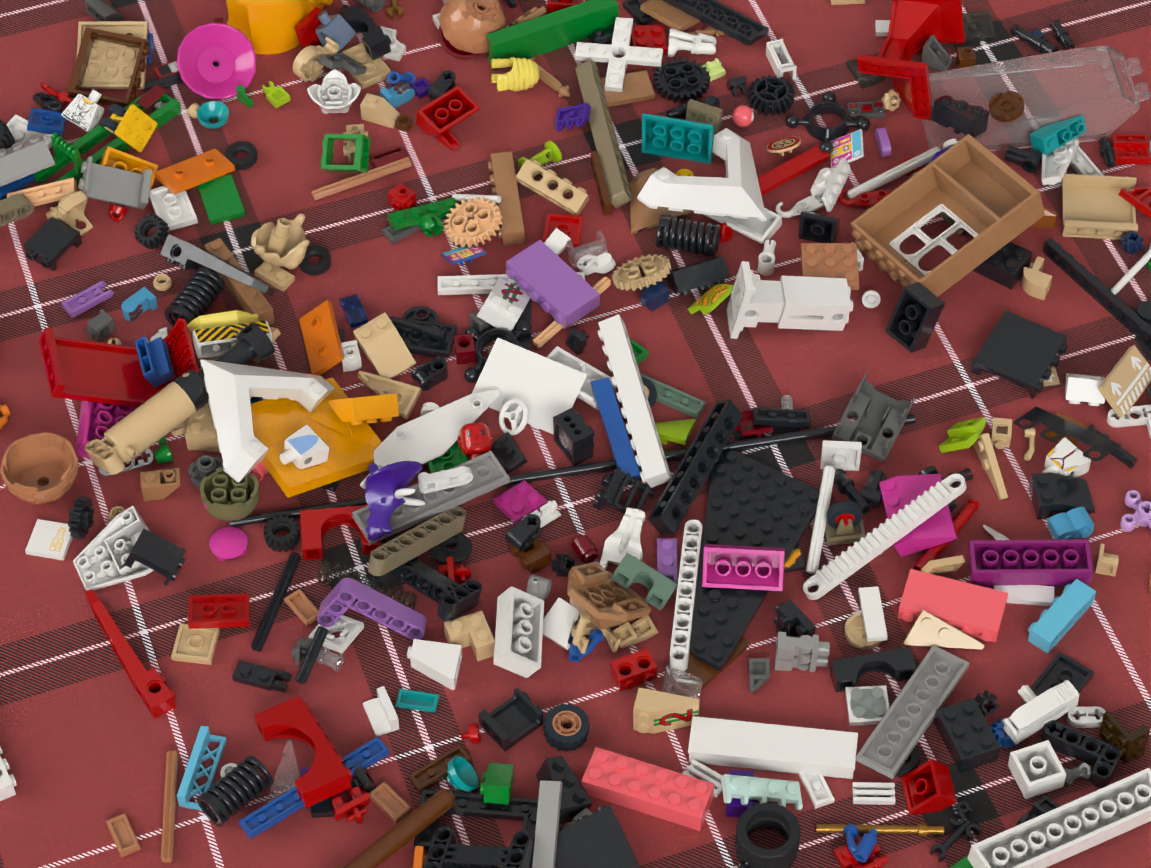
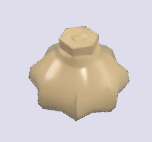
M891 89L888 93L884 94L881 101H883L885 109L893 112L899 108L901 99L899 93Z

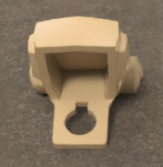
M81 191L65 195L59 201L58 206L51 207L50 211L46 213L47 220L52 217L79 231L80 236L93 228V225L84 215L88 198ZM78 219L84 222L86 227L81 230L78 229L75 220Z

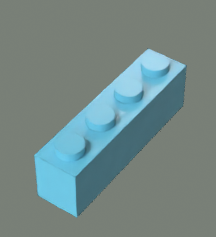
M1078 579L1072 584H1067L1063 594L1060 597H1055L1051 607L1045 609L1041 613L1040 619L1030 625L1028 641L1048 654L1094 603L1096 591Z

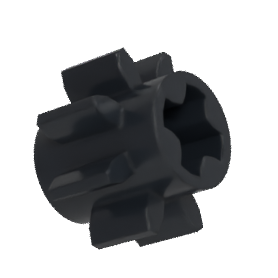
M569 553L556 554V558L551 560V568L553 572L557 573L556 577H568L571 567L575 566V560L570 557Z
M987 690L980 694L977 692L975 700L984 717L991 713L994 715V711L999 707L995 701L998 697L990 694Z

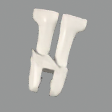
M670 28L667 57H674L678 50L691 51V54L713 55L716 53L715 45L717 40L714 36L703 33L693 35Z

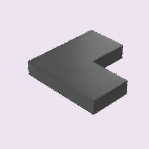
M342 52L320 56L318 61L330 69L343 68L353 75L365 74L367 70L364 65Z

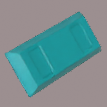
M399 689L395 707L435 713L440 695Z

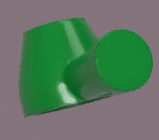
M166 436L158 441L160 447L154 452L159 464L174 461L166 441Z

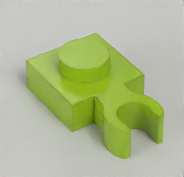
M269 81V87H265L264 84L262 85L266 99L275 108L291 101L290 95L281 86L275 88L272 81Z

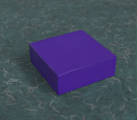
M424 77L409 84L419 99L428 95V90L431 86Z

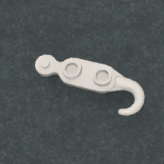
M823 194L811 195L797 202L791 210L785 212L780 209L783 205V202H780L776 205L775 211L783 218L800 215L801 211L813 212L825 206L822 200Z

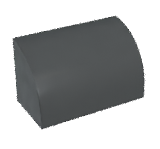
M84 0L86 12L95 20H124L123 16L104 0Z

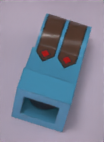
M402 81L390 89L385 87L380 90V97H383L393 108H397L410 101L415 95L414 89L406 81Z
M143 287L122 303L123 318L127 321H135L146 310L154 311L158 308L156 296Z

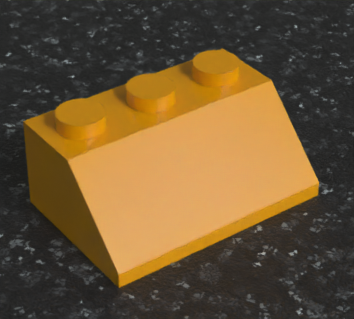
M397 393L329 400V405L342 422L351 421V425L362 424V420H366V424L377 423L378 418H380L381 422L392 421V417L399 416Z

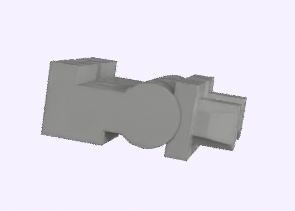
M778 632L774 670L792 671V668H798L803 671L809 669V672H815L816 666L827 667L830 642L819 641V635H813L812 637L803 635L798 638L787 637L786 632Z

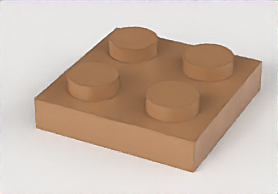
M544 6L539 9L534 7L508 25L510 27L540 17L547 11Z

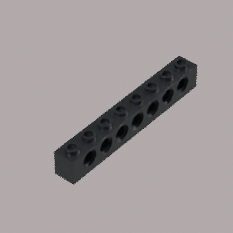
M731 400L716 401L647 520L660 534H675L679 529V525L687 515L688 509L696 499L701 487L705 484L706 478L713 470L714 464L721 456L725 445L731 439L735 428L739 425L743 414Z

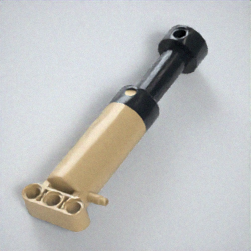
M250 323L236 334L238 343L214 361L247 365L253 361L256 364H261L275 353V349L266 333L255 323ZM192 369L187 370L104 433L103 439H95L87 443L84 449L94 465L111 475L121 472L125 467L124 463L128 464L208 404L209 394L205 387L203 369L198 373Z

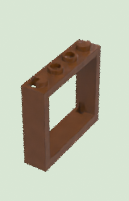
M86 27L67 92L72 98H75L78 94H82L87 98L90 95V92L80 91L94 40L139 48L126 99L102 95L97 102L110 106L111 104H117L124 108L137 99L136 91L141 85L140 76L145 71L146 56H149L150 46L146 39Z

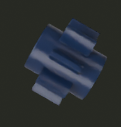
M1127 232V236H1122L1121 249H1124L1127 254H1137L1138 249H1143V237H1140L1137 232Z

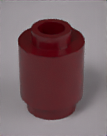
M577 535L573 539L571 547L582 562L586 564L592 563L598 558V549L587 535Z

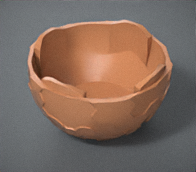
M448 0L441 9L439 16L443 36L458 50L474 54L489 53L486 34L506 28V18L501 4L498 0Z
M42 432L16 440L7 447L8 449L2 458L0 473L6 487L20 500L36 505L56 501L62 498L73 486L78 473V457H76L70 442L62 436ZM44 481L49 482L46 486L39 485Z

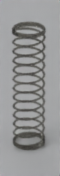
M328 559L319 570L318 583L325 586L331 585V588L334 589L332 583L338 575L340 564H336L332 571L333 562ZM338 566L336 575H335V577H334L333 580H332L334 571H335L336 567ZM344 566V567L341 569V571H340V573H339V576H338L337 584L339 583L340 576H341V573H342V571L344 570V568H345V572H344V575H343L342 579L345 577L346 571H347V567H346V566ZM353 569L349 570V572H348L346 578H348V576H349V574H350L351 571H352V574H351V577H350V578L353 577V574H354V570H353ZM357 572L353 579L355 580L356 576L359 573L357 581L359 582L361 573ZM331 574L330 583L326 584L325 582L328 580ZM365 574V575L362 577L360 583H362L364 577L366 576L364 585L366 584V582H367V574ZM374 577L370 578V580L368 581L367 586H369V584H370V582H371V580H372V584H371V587H370V588L373 587ZM377 581L374 586V590L376 589V586L379 583V587L377 589V591L379 592L381 582ZM385 583L380 591V593H382L386 585V589L383 595H385L387 592L388 583ZM394 585L391 586V588L389 589L388 594H387V597H389V594H390V592H391V590H392V588H393V592H392L391 597H390L391 599H392L393 594H394V591H395V586H394ZM399 588L395 594L394 600H396L397 594L400 591L397 602L401 597L402 588ZM406 591L402 597L401 604L403 603L406 593L407 597L403 605L407 607L410 600L414 596L413 602L410 606V608L414 610L417 602V594L411 593L409 595V591Z

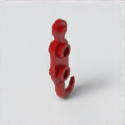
M45 83L40 84L43 90L50 95H54L63 105L70 104L73 101L66 92L62 91L60 93Z
M843 189L837 199L845 206L855 205L866 208L874 206L891 192L885 190L861 193L852 199H844L842 195L847 192V189Z

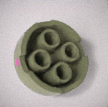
M223 467L215 469L216 472L202 479L200 483L202 505L216 519L222 521L243 519L251 514L258 504L260 497L258 479L250 473L238 483L224 471Z

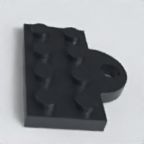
M424 306L413 307L407 310L401 319L422 325L427 323L436 327L443 326L448 331L445 340L438 341L437 338L423 335L420 331L393 324L411 354L450 359L457 326L439 323L438 315L431 308ZM420 314H425V315H427L426 317H423V318L418 317V315H420Z

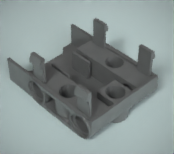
M865 374L832 435V439L849 442L863 441L866 445H862L861 455L865 454L884 464L916 397L913 398L912 402L907 400L897 401L874 390L872 383L865 381L867 374ZM848 417H853L856 421H850ZM883 434H888L891 438H885Z

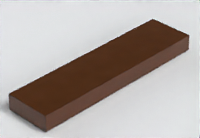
M592 151L591 167L603 213L605 216L611 215V200L598 151Z

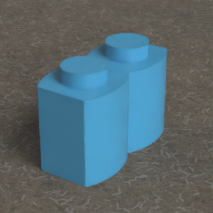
M1077 507L1066 513H1059L1050 517L1047 527L1055 540H1074L1089 537L1094 531L1095 524L1085 507Z

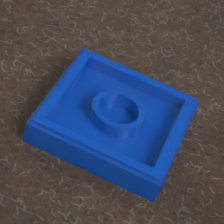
M32 107L27 130L46 134L57 133L59 136H62L66 118L61 115L63 112Z

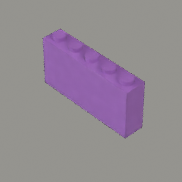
M541 240L506 261L507 276L511 280L513 279L521 290H525L533 301H537L546 313H550L554 320L565 328L600 306V294Z

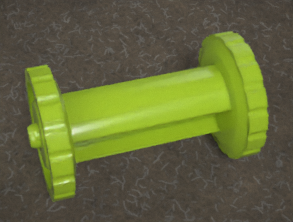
M548 141L544 144L545 150L529 159L531 162L535 160L543 166L551 160L554 163L560 162L562 154L554 142ZM521 157L518 160V166L520 169L527 158Z

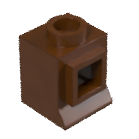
M972 46L957 47L955 63L958 65V75L975 74L976 54Z

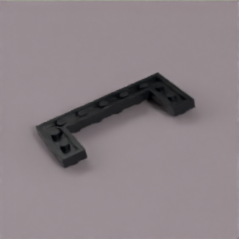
M422 789L420 805L438 791ZM452 792L455 796V800H453L455 805L444 814L523 821L522 831H528L533 841H535L538 799L510 797L509 805L484 803V795ZM440 817L415 837L414 849L415 846H424V850H429L434 834L439 828Z

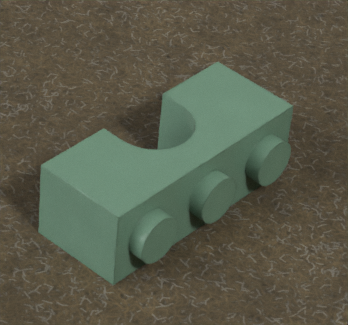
M629 553L625 555L611 577L613 581L626 589L632 583L643 584L648 590L645 601L662 611L678 585Z

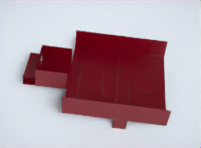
M752 410L740 411L743 416L734 431L741 430L742 436L757 434L758 437H761V434L773 432L772 426L753 425Z

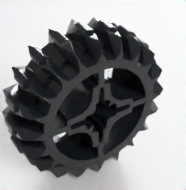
M770 74L768 77L762 75L761 79L756 78V81L752 82L749 86L747 99L750 107H753L754 111L758 110L759 114L765 113V116L768 114L772 116L778 114L780 116L781 112L786 113L787 109H791L795 92L789 80L784 81L783 77L778 78L777 75L775 77H771Z

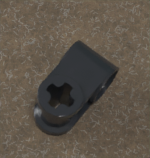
M449 70L442 72L438 79L430 86L428 97L435 100L456 87L457 85L454 82L456 79L455 73Z
M436 357L428 363L417 367L412 372L411 377L420 384L422 391H427L448 378L447 362L444 358Z
M536 514L525 516L523 520L507 532L505 540L520 552L526 550L541 535V520Z

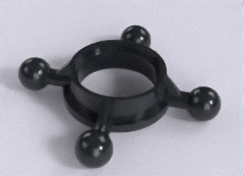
M831 91L825 92L822 97L823 102L814 105L810 109L809 114L804 118H798V116L791 114L787 116L785 121L789 128L806 125V129L812 137L823 140L819 149L829 154L833 151V145L830 141L845 136L850 127H855L858 130L862 129L863 131L868 130L870 127V121L865 117L852 120L848 116L846 109L840 104L835 103L836 95ZM823 113H832L838 115L843 120V123L836 127L825 128L816 125L813 119Z
M520 321L515 332L496 328L488 330L482 335L479 334V330L476 327H468L465 330V334H472L473 341H477L475 346L477 366L468 368L464 372L465 380L470 383L478 380L479 373L483 370L487 358L482 356V350L488 343L496 340L498 337L521 347L517 339L521 335H528L531 332V324L528 321Z

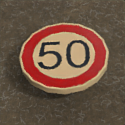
M799 137L780 138L769 143L766 149L770 153H779V155L785 156L784 152L792 153V149L801 144V139Z

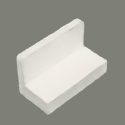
M384 686L376 689L377 698L363 702V708L376 737L399 729L398 716Z

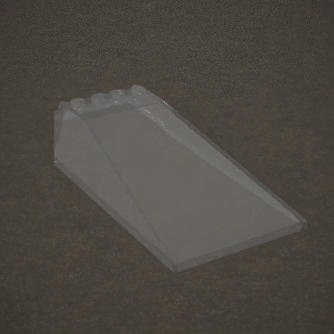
M1109 45L1075 48L929 73L932 107L934 106V100L943 95H948L954 100L966 101L969 105L981 106L984 110L989 111V102L998 93L1002 92L1003 94L1007 93V91H1013L1022 96L1025 104L1024 112L1016 120L1001 122L995 120L989 112L987 130L976 136L975 139L990 152L1007 150L1008 146L1019 149L1030 148L1032 145L1029 134L1042 126L1078 115L1084 116L1087 130L1077 136L1079 142L1098 141L1101 137H1105L1106 140L1107 136L1140 108V101L1148 100L1151 97V93L1147 91L1149 89L1147 83L1143 82L1134 85L1131 76L1139 75L1143 71L1139 65V59L1132 57L1125 60L1122 52ZM922 119L930 149L939 147L940 150H943V144L947 140L956 139V141H960L966 136L961 132L960 134L954 133V128L950 126L945 128L932 120Z

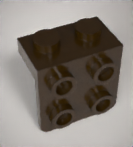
M1107 711L1103 714L1099 735L1103 742L1119 749L1120 759L1126 764L1134 758L1139 759L1144 755L1150 730L1144 724L1128 734L1112 714Z

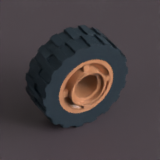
M572 704L555 706L545 716L544 737L551 744L550 746L557 748V750H576V748L583 746V743L587 740L590 725L588 722L589 718L585 711L581 710L578 706H573Z

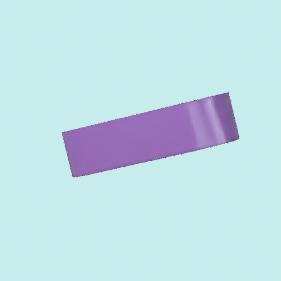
M876 128L875 138L880 156H891V145L886 128Z

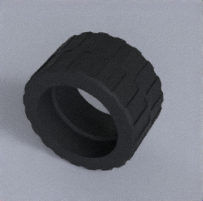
M775 803L756 804L746 809L740 816L736 827L735 847L740 862H748L750 868H788L793 865L799 852L800 842L799 822L794 814L787 810L786 807ZM769 828L783 834L787 842L779 848L767 850L755 846L748 836L758 829Z

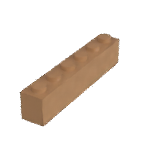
M512 151L491 153V161H488V170L492 172L490 174V184L494 185L492 187V195L501 196V202L496 203L502 215V224H500L498 236L502 238L503 246L525 243V231Z
M221 238L204 245V249L245 271ZM215 271L222 278L225 286L245 312L252 315L258 314L259 320L267 321L269 325L275 323L273 308L260 290Z

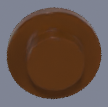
M400 115L395 121V126L400 131H407L412 128L413 121L408 115Z

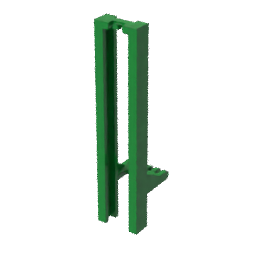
M166 93L155 102L160 101L163 103L166 101V104L149 115L150 118L158 123L155 130L182 112L180 102L175 98L172 99ZM141 95L139 98H137L136 100H134L133 102H131L129 105H127L126 107H124V109L128 110L129 106H130L131 104H133V105H135L136 107H138V108H139L141 111H143V112H144L145 110H147L146 108L142 107L141 105L135 103V102H137L143 95ZM98 125L71 145L57 133H53L51 141L55 156L52 158L55 165L33 173L35 181L41 184L73 161L75 168L55 182L75 178L77 185H79L80 178H83L81 166L86 161L80 156L110 136L111 133L102 128L101 125ZM118 137L91 156L92 163L100 165L102 155L108 146L122 152H126L131 146Z

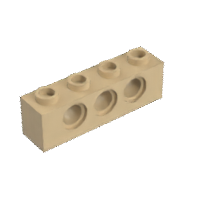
M526 159L516 175L517 182L574 216H579L589 201L587 191L581 187L576 188L572 186V182L566 178L560 179L551 169H543L539 162L535 160L531 162ZM538 174L543 176V178L540 181H535L533 179L534 176ZM553 183L558 185L555 190L549 189V186ZM568 192L573 193V197L570 199L564 198V195Z

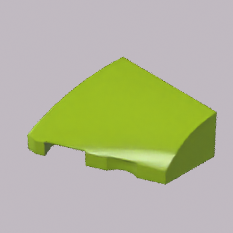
M696 419L655 423L661 444L667 445L668 441L686 445L688 437L692 434L695 427Z

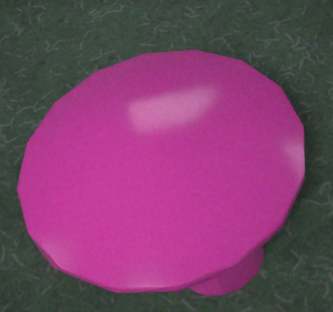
M223 527L217 530L210 538V550L219 561L245 555L247 552L248 537L239 528Z

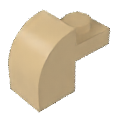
M1037 256L1035 263L1031 262L1029 268L1024 267L1021 285L1028 295L1045 300L1051 287L1052 275L1042 273L1045 258Z

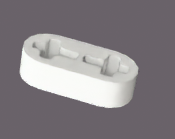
M1097 706L1073 707L1068 711L1066 721L1074 728L1101 727L1103 714L1106 711ZM1073 715H1077L1079 720H1075V717H1073Z

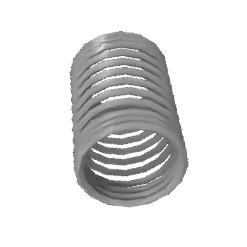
M782 396V409L793 410L792 396Z

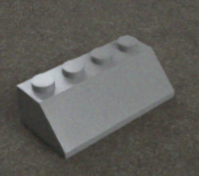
M34 135L25 142H17L8 149H0V187L55 165L43 135Z

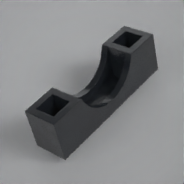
M355 4L339 12L356 33L366 34L362 40L365 51L372 60L391 52L389 36L387 34L384 35L381 27L376 26L372 17L369 18L364 8L361 9L358 4Z
M900 647L885 652L877 651L874 654L857 655L846 659L838 658L830 663V676L835 692L845 691L846 687H856L858 679L868 672L885 673L896 682L910 679L916 671L910 647Z

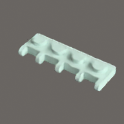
M724 774L721 777L725 803L730 804L732 798H740L742 805H747L748 799L759 800L760 804L767 803V801L778 802V805L786 807V803H791L795 805L796 810H802L803 804L798 781Z

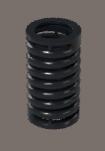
M661 216L657 231L656 247L660 248L663 246L665 249L684 250L687 253L691 251L693 254L698 252L700 255L705 254L706 256L716 257L721 233L720 224L712 225L708 223L703 240L704 222H700L698 229V221H693L691 229L690 219L686 220L685 223V220L680 218L678 223V218L673 217L670 224V216Z
M205 267L198 268L165 310V318L174 327L178 318L186 319V323L189 324L198 316L204 315L220 295V292L224 290V281L213 270Z
M249 755L237 767H234L231 772H228L225 777L219 779L206 792L198 796L197 803L205 816L213 824L221 827L230 819V816L236 815L237 811H241L243 806H247L249 801L255 799V796H259L261 792H264L267 787L271 786L273 779L267 768L256 757ZM256 769H259L264 774L266 780Z

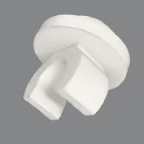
M868 290L864 292L862 303L865 307L875 308L880 304L881 298L877 291Z

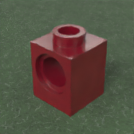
M455 335L454 347L457 365L476 363L473 335Z

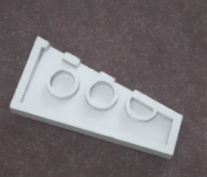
M1078 137L1047 155L1042 154L1041 179L1043 185H1054L1062 181L1079 145Z

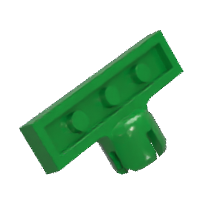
M449 198L388 213L387 220L394 230L417 225L426 236L432 238L431 232L435 236L442 233L444 223L441 219L447 218L446 214H451L450 208L456 209L455 204L457 202L454 198Z

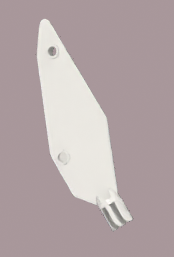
M489 390L470 394L396 427L374 450V463L378 465L379 469L400 461H416L423 465L444 455L458 440L461 427L474 423L498 398L499 391ZM366 478L360 484L363 489H366Z

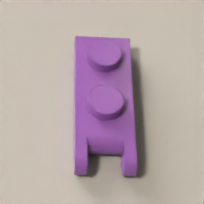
M100 281L61 302L62 308L71 318H74L111 298L114 292L111 289L104 292L102 289L106 287V283Z
M657 538V572L673 579V582L678 584L677 538Z

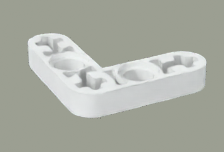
M1151 405L1132 406L1126 417L1122 418L1111 409L1107 415V423L1115 428L1147 425L1151 439ZM1130 414H1138L1139 418L1134 419L1130 417Z

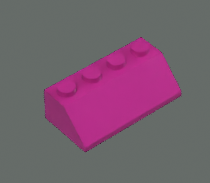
M705 544L702 587L783 591L785 548Z

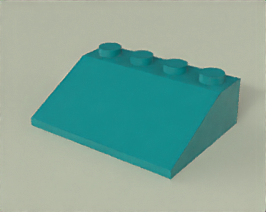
M642 114V153L706 164L712 163L715 135L713 125Z

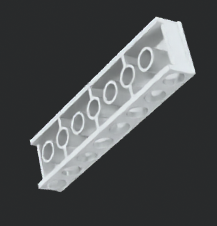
M692 716L688 747L689 762L691 763L694 759L701 764L797 774L802 771L804 774L810 775L821 773L827 777L853 779L858 733Z

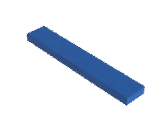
M609 377L591 381V388L616 466L620 467V471L625 474H631L630 477L633 479L640 478V471Z

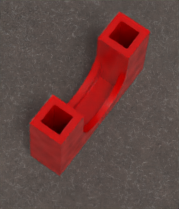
M368 504L300 511L304 561L323 559V537L329 529L339 525L351 526L360 533L363 555H370L371 551L382 546L381 540L370 545L352 517V512L366 507Z

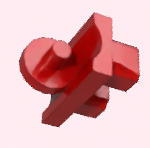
M452 556L446 558V564L438 566L439 573L459 585L471 577V570L466 568L464 564L458 565L454 563Z
M357 786L349 791L348 794L352 800L348 803L345 802L342 795L332 799L333 816L336 821L346 817L348 822L354 819L358 824L363 822L362 815L367 813L365 806L370 804L369 799L371 797L368 792L364 794L361 788Z

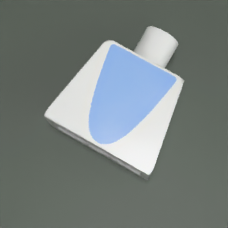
M306 425L285 440L284 451L279 455V458L284 465L292 462L298 469H304L326 462L328 460L329 447Z

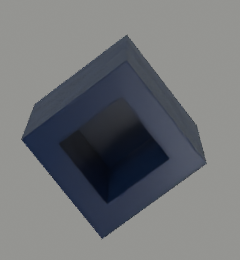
M657 281L656 285L650 284L648 288L645 286L640 290V302L652 312L669 302V289L661 281Z

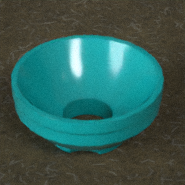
M209 101L198 108L197 118L204 127L217 129L227 123L229 109L222 102ZM214 118L219 120L217 123L209 122L211 119Z
M455 756L449 761L447 780L456 790L470 792L478 787L479 779L477 773L465 758Z

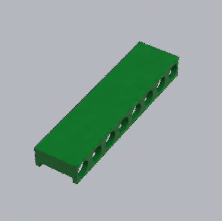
M588 0L486 34L489 51L487 60L491 64L492 59L498 58L509 59L511 57L530 59L589 39L588 34H592L594 30H605L610 25L615 24L616 17H619V4L615 0Z

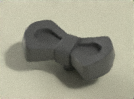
M1081 762L1077 767L1071 769L1064 768L1066 772L1064 783L1071 785L1075 778L1079 777L1089 779L1091 767L1086 762Z

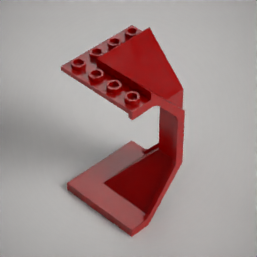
M893 0L889 31L879 56L859 55L857 58L859 73L892 77L894 89L899 93L900 98L914 118L931 120L933 107L928 64L912 62V57L923 51V46L931 35H934L939 43L964 45L965 32L961 0Z

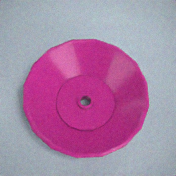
M208 23L196 27L184 37L178 49L177 67L182 80L193 92L207 99L224 100L237 96L236 87L241 84L245 89L250 85L256 73L257 57L252 43L240 30L228 24ZM217 62L219 66L215 67L213 66V63Z

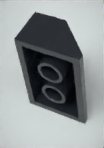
M722 256L670 270V274H667L665 279L674 294L680 293V296L690 294L691 289L697 288L699 291L708 288L707 284L714 283V285L725 283L724 279L730 278L725 258Z

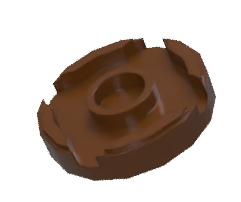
M1007 91V93L1003 94L1002 92L998 93L989 102L991 116L1001 122L1016 120L1024 112L1025 104L1022 96L1013 91Z

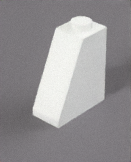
M414 639L412 647L409 646L407 658L410 659L411 667L445 687L455 690L462 661V645Z

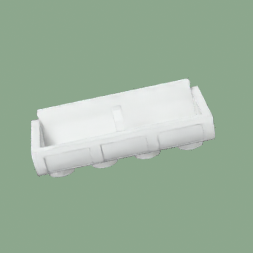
M558 346L546 357L587 374L577 398L597 410L598 407L591 388V381L609 377L613 391L615 392L617 388L614 386L610 376Z

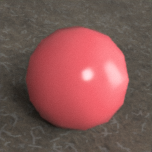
M746 105L736 107L732 113L733 122L739 127L749 126L754 119L752 109Z

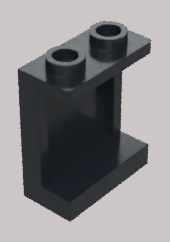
M51 217L24 244L25 255L29 260L36 261L44 268L55 271L57 269L55 262L71 246L78 248L82 241L79 231Z
M143 528L124 565L131 568L133 563L137 561L166 576L164 585L167 586L170 580L174 581L179 570L186 560L182 558L186 550Z
M516 688L514 689L513 697L490 713L484 709L478 714L479 725L505 752L542 726L544 714L538 705L535 706L531 702L526 692H521Z

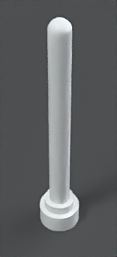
M1151 243L1148 252L1111 289L1114 295L1151 259Z

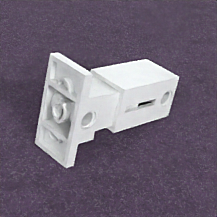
M741 261L726 308L730 338L738 339L740 331H743V327H756L758 322L777 323L778 328L843 331L845 324L849 321V313L853 311V301L850 300L851 288L847 284V279L781 276L780 281L760 280V275L753 274L749 262Z

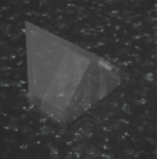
M667 665L662 683L663 692L699 699L703 680Z

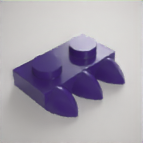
M588 103L559 108L555 121L556 130L560 132L565 126L570 130L575 124L578 128L582 127L585 122L589 121L591 106Z

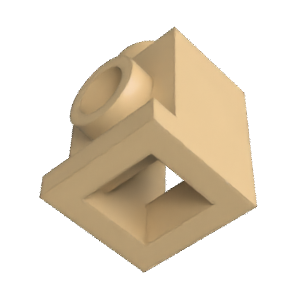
M993 417L991 426L992 445H995L998 449L1010 447L1012 419Z

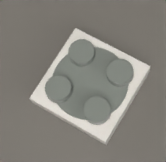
M886 685L845 688L849 726L878 725L889 710Z

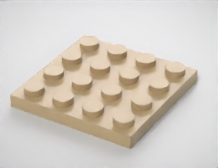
M79 21L77 56L86 27L142 38L148 42L149 24L147 21ZM94 40L81 89H128L139 48ZM146 67L140 76V88L137 89H145Z

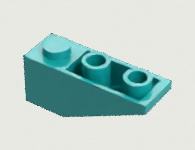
M1078 115L1042 126L1029 134L1032 149L1047 155L1087 131L1084 116Z

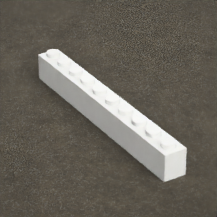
M618 314L598 322L600 327L598 335L601 341H604L605 345L602 348L605 355L609 357L607 365L614 374L611 377L615 387H618L616 395L619 402L623 404L621 412L628 421L625 424L629 435L632 434L633 439L630 442L632 448L638 454L635 456L638 466L642 468L640 476L644 483L647 482L650 488L670 481L672 477L624 321Z

